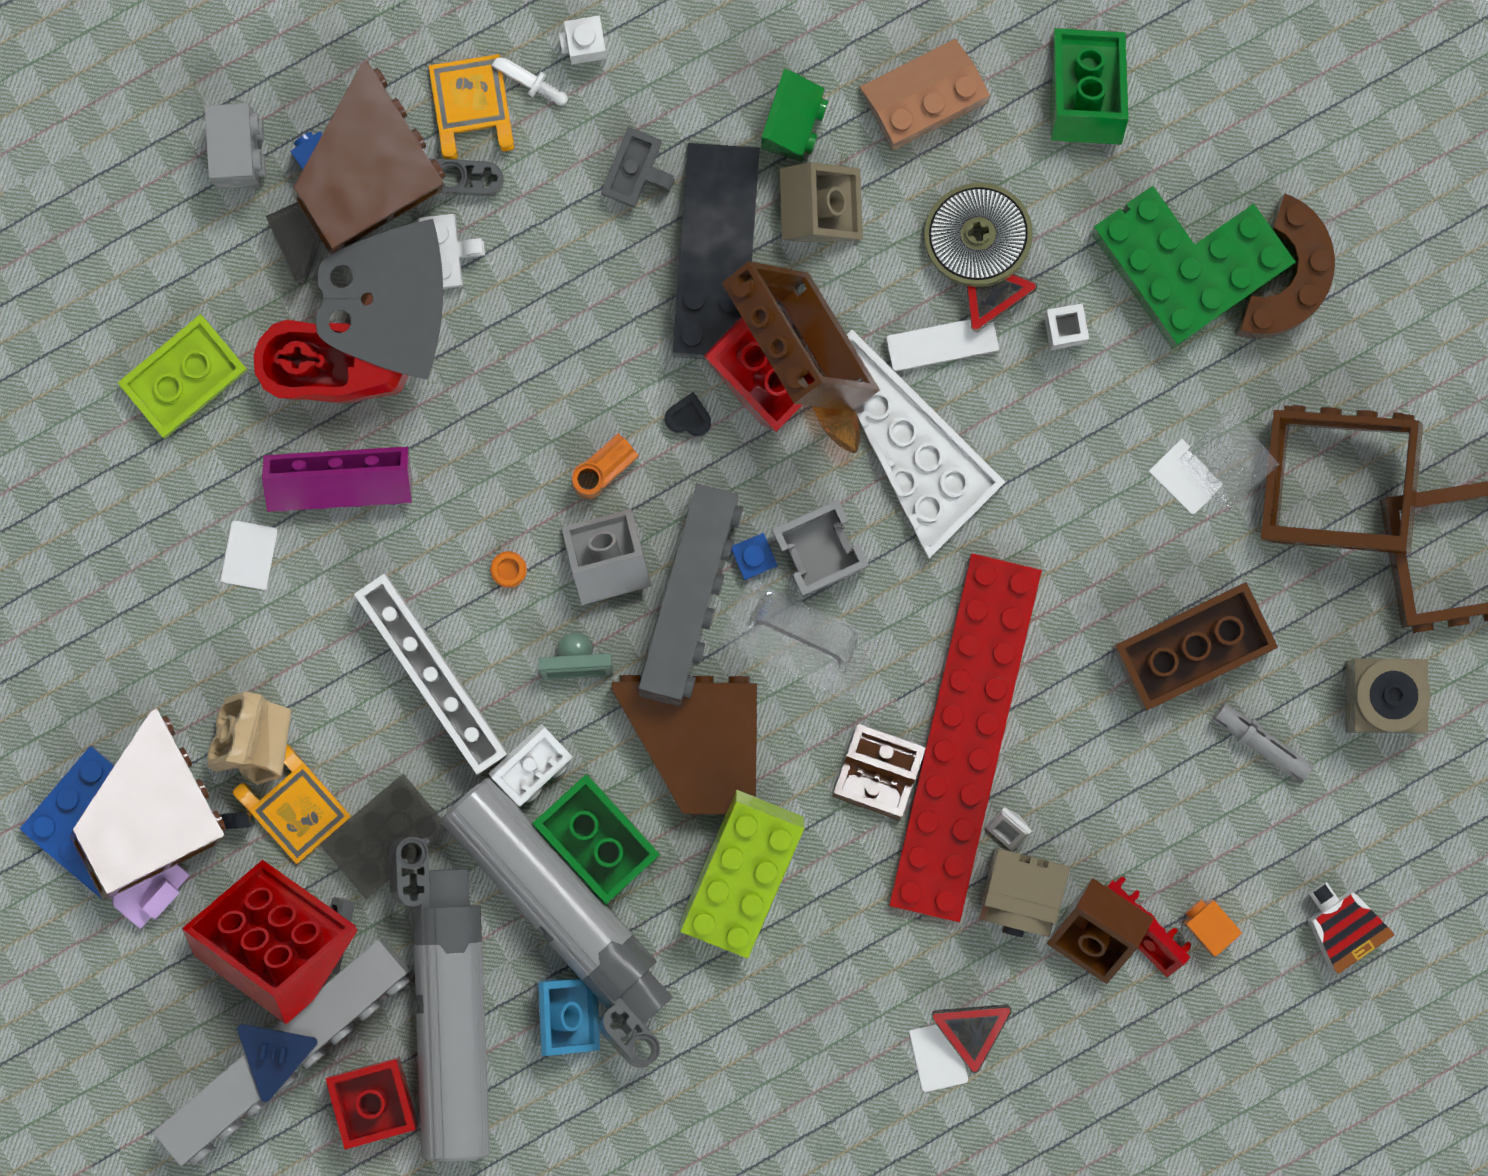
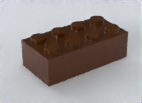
M1247 582L1111 646L1143 712L1278 648Z

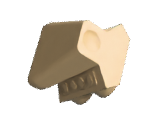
M245 691L225 698L217 715V731L208 750L207 767L215 772L239 768L241 775L254 784H262L281 778L292 710L268 702L261 694Z

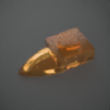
M811 406L827 435L841 448L853 454L857 453L860 443V428L855 410L849 411Z

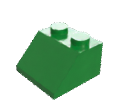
M784 69L761 137V149L802 162L805 153L811 155L818 134L812 133L816 119L823 121L829 100L823 99L825 88L791 70Z

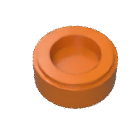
M506 551L498 554L493 559L490 571L492 578L498 585L505 588H513L520 585L526 578L527 565L519 554Z

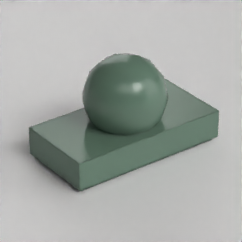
M578 632L566 634L561 638L558 643L557 657L538 658L540 677L543 680L613 675L611 653L592 654V642L586 635Z

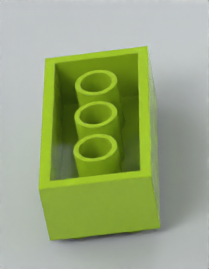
M736 790L681 917L680 932L748 959L805 829L804 816Z

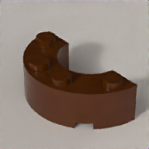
M1286 193L1278 201L1271 228L1295 260L1292 266L1291 280L1286 289L1280 294L1266 298L1251 296L1246 301L1235 333L1236 336L1264 339L1279 336L1296 328L1320 307L1332 285L1335 270V254L1329 232L1323 221L1309 206Z

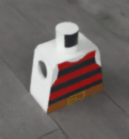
M1325 882L1309 893L1320 911L1310 917L1308 923L1332 973H1341L1395 935L1354 892L1349 891L1338 898L1330 885Z

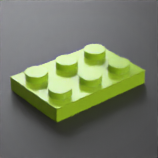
M200 314L117 383L158 433L166 439L245 374L248 369L205 317Z

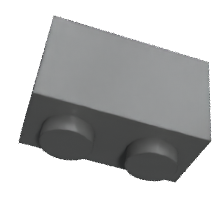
M631 509L562 527L573 577L582 605L652 586Z

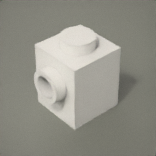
M600 15L564 21L566 32L559 33L562 54H570L572 65L607 59Z

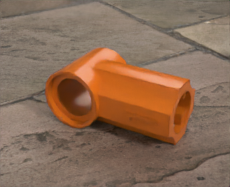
M617 433L585 463L575 468L572 475L573 490L583 499L596 498L639 455L629 442ZM587 472L595 474L599 479L596 487L592 489L582 488L578 483V479L582 474Z

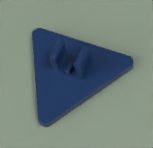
M241 1024L237 1028L260 1098L263 1102H268L318 1044V1040L315 1037L246 1024Z

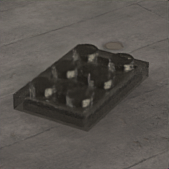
M403 773L321 842L320 845L367 900L390 881L389 849L395 840L401 837H416L424 841L427 848H429L448 831L441 824L442 818ZM407 843L401 849V857L404 862L409 864L416 857V849L410 843Z

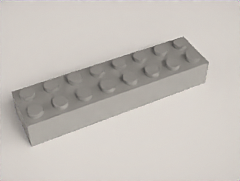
M385 937L378 939L324 985L314 1001L288 1024L281 1022L273 1030L315 1037L318 1040L317 1046L300 1064V1066L303 1065L305 1069H308L327 1053L323 1047L329 1041L336 1045L354 1030L350 1023L357 1017L364 1021L382 1006L379 999L387 993L392 997L410 982L406 976L412 969ZM244 1054L152 1133L180 1166L188 1161L194 1166L215 1149L211 1143L217 1137L221 1141L227 1139L243 1125L239 1118L245 1113L249 1117L255 1115L271 1099L268 1102L261 1100L246 1054ZM295 1071L277 1093L283 1091L299 1077Z

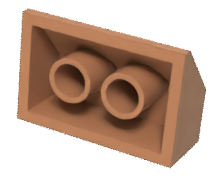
M956 39L859 87L892 151L987 104L990 98V94L974 63Z

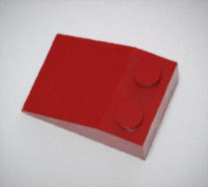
M742 317L703 356L739 402L761 425L777 432L802 406L801 404H794ZM811 373L803 377L808 385L815 381Z

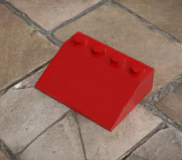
M263 859L182 928L192 953L196 958L285 1024H288L314 1001L358 931L356 925Z

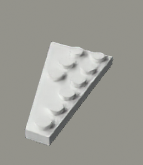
M851 330L847 336L880 389L879 392L856 408L854 412L929 559L1005 481L890 366Z

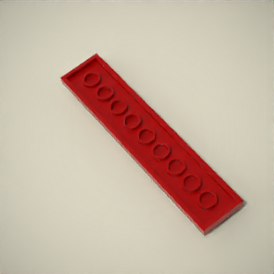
M973 553L970 556L889 906L959 923L961 921L1042 573L1041 569Z

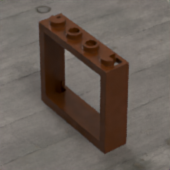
M748 261L722 282V285L794 404L854 411L880 391L808 272ZM804 283L807 289L799 295L797 292L798 287ZM776 301H781L826 377H822ZM808 373H811L815 380L810 385L803 378Z
M1284 405V410H1274L1261 540L1267 543L1411 555L1423 424L1419 420H1414L1415 415L1393 413L1392 418H1380L1376 411L1356 410V416L1342 415V409L1321 407L1320 413L1306 412V407L1301 405ZM1289 426L1409 435L1399 536L1279 526Z
M1488 481L1417 492L1415 509L1487 498ZM1403 495L1386 497L1380 500L1386 535L1399 536L1401 521L1399 512L1402 511ZM1389 553L1401 628L1412 626L1413 633L1434 630L1433 623L1442 621L1448 622V628L1470 624L1469 617L1483 615L1484 622L1488 621V602L1416 614L1406 554Z

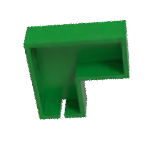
M1151 186L1129 201L1123 210L1119 208L1096 224L1090 232L1172 350L1288 270L1295 263V260L1254 203L1194 244L1154 186Z

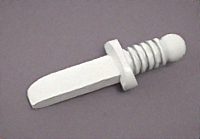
M496 58L491 65L501 73L530 89L527 94L531 97H534L536 92H538V94L541 93V96L548 97V100L551 99V102L554 101L559 106L565 105L568 101V97L564 92H560L559 89L556 90V87L553 88L549 83L546 84V81L543 82L546 74L541 71L538 76H535L506 58Z

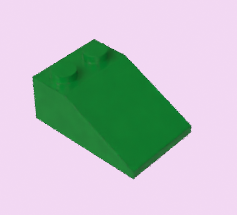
M1054 28L1050 97L1051 141L1122 145L1129 120L1126 33Z

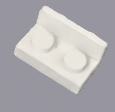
M541 724L488 774L520 807L524 802L528 803L534 800L542 791V786L551 777L555 778L561 775L567 769L568 761L573 757Z

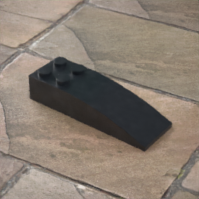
M688 143L673 357L706 360L703 356L742 317L722 282L748 261L752 262L760 148Z

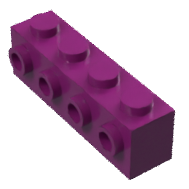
M408 446L263 455L262 483L267 512L412 503V472Z

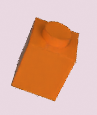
M1200 899L1185 912L1188 918L1183 924L1213 957L1220 954L1242 934L1240 929L1212 899H1209L1206 903Z

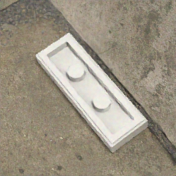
M969 319L886 336L891 366L895 372L999 351L993 319L979 329H973L972 320Z

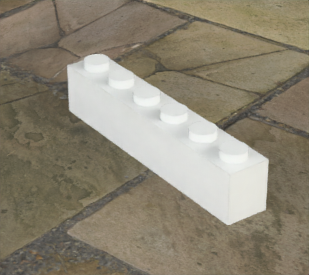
M383 574L356 592L354 595L475 773L481 775L503 760L509 753L390 578Z

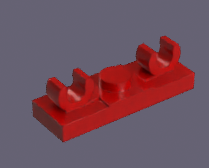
M1124 876L1116 881L1112 880L1106 885L1107 887L1154 918L1138 949L1166 977H1169L1191 958L1186 952L1190 950L1192 944L1188 941L1180 947L1173 940L1178 930L1172 928L1166 933V930L1157 922L1156 918L1135 902L1140 892L1136 890L1131 895H1128L1121 888L1122 884L1126 881Z

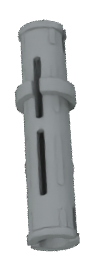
M1224 702L1215 713L1212 721L1238 738L1237 742L1242 746L1246 744L1300 784L1312 771L1314 764L1302 758L1295 751L1267 733L1259 726L1260 723L1257 720L1248 719L1227 702Z

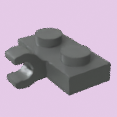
M628 127L601 194L635 208L646 182L670 193L675 181L674 175L652 167L662 145V140Z

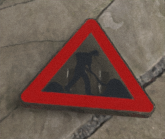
M1013 274L1008 279L994 285L984 287L966 286L971 330L976 333L981 331L1037 290V284Z
M1008 1004L934 1010L931 1013V1017L970 1071L977 1073L1012 1010Z

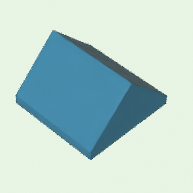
M580 978L540 980L538 987L542 1056L600 1050L598 998Z

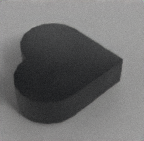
M692 392L666 411L665 424L671 432L683 433L687 431L691 436L702 437L711 428V418L698 397Z

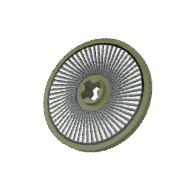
M972 183L949 191L937 201L928 215L924 238L928 256L942 275L961 285L984 287L1000 283L1020 269L1029 255L1033 231L1030 216L1025 206L1015 195L993 184ZM981 228L982 233H987L983 235V241L976 242V238L972 236L974 235V229Z

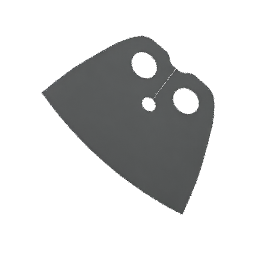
M433 219L401 226L339 249L321 262L318 269V287L323 292L324 300L322 307L317 311L316 329L323 341L344 353L374 365L428 380L437 349L443 307L442 262ZM339 265L348 266L353 273L352 282L344 288L334 286L330 278L332 270ZM364 293H370L373 296V302L370 305L366 306L361 303V296ZM337 310H344L351 317V326L343 333H336L329 326V318Z

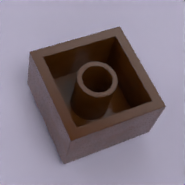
M1092 878L1063 913L1046 944L1108 984L1137 950L1154 918L1113 892L1109 887Z

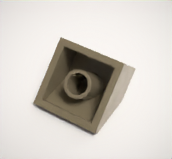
M813 162L779 168L782 240L798 242L863 240L860 168Z

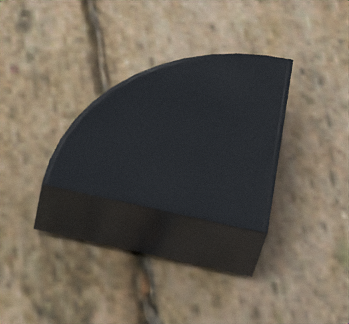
M250 811L220 814L226 829L249 828L254 825V816Z

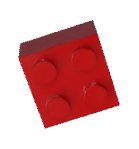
M400 1056L325 1078L344 1150L411 1132L419 1127Z

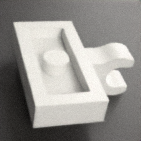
M455 214L419 218V222L429 219L434 220L441 254L443 289L463 287L460 258L485 256L484 241H482V238L459 242Z

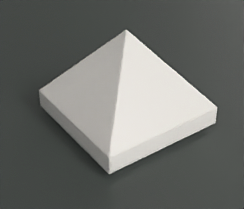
M1005 807L985 827L1011 851L1032 832L1019 814Z

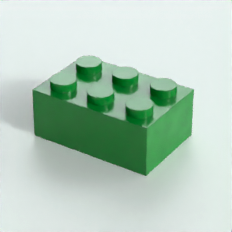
M585 774L533 822V825L605 904L611 901L661 855L588 774Z

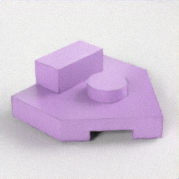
M178 864L113 896L112 904L141 929L151 917L156 919L180 893L178 888L190 874Z

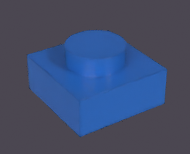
M764 533L733 545L732 552L744 581L778 567Z

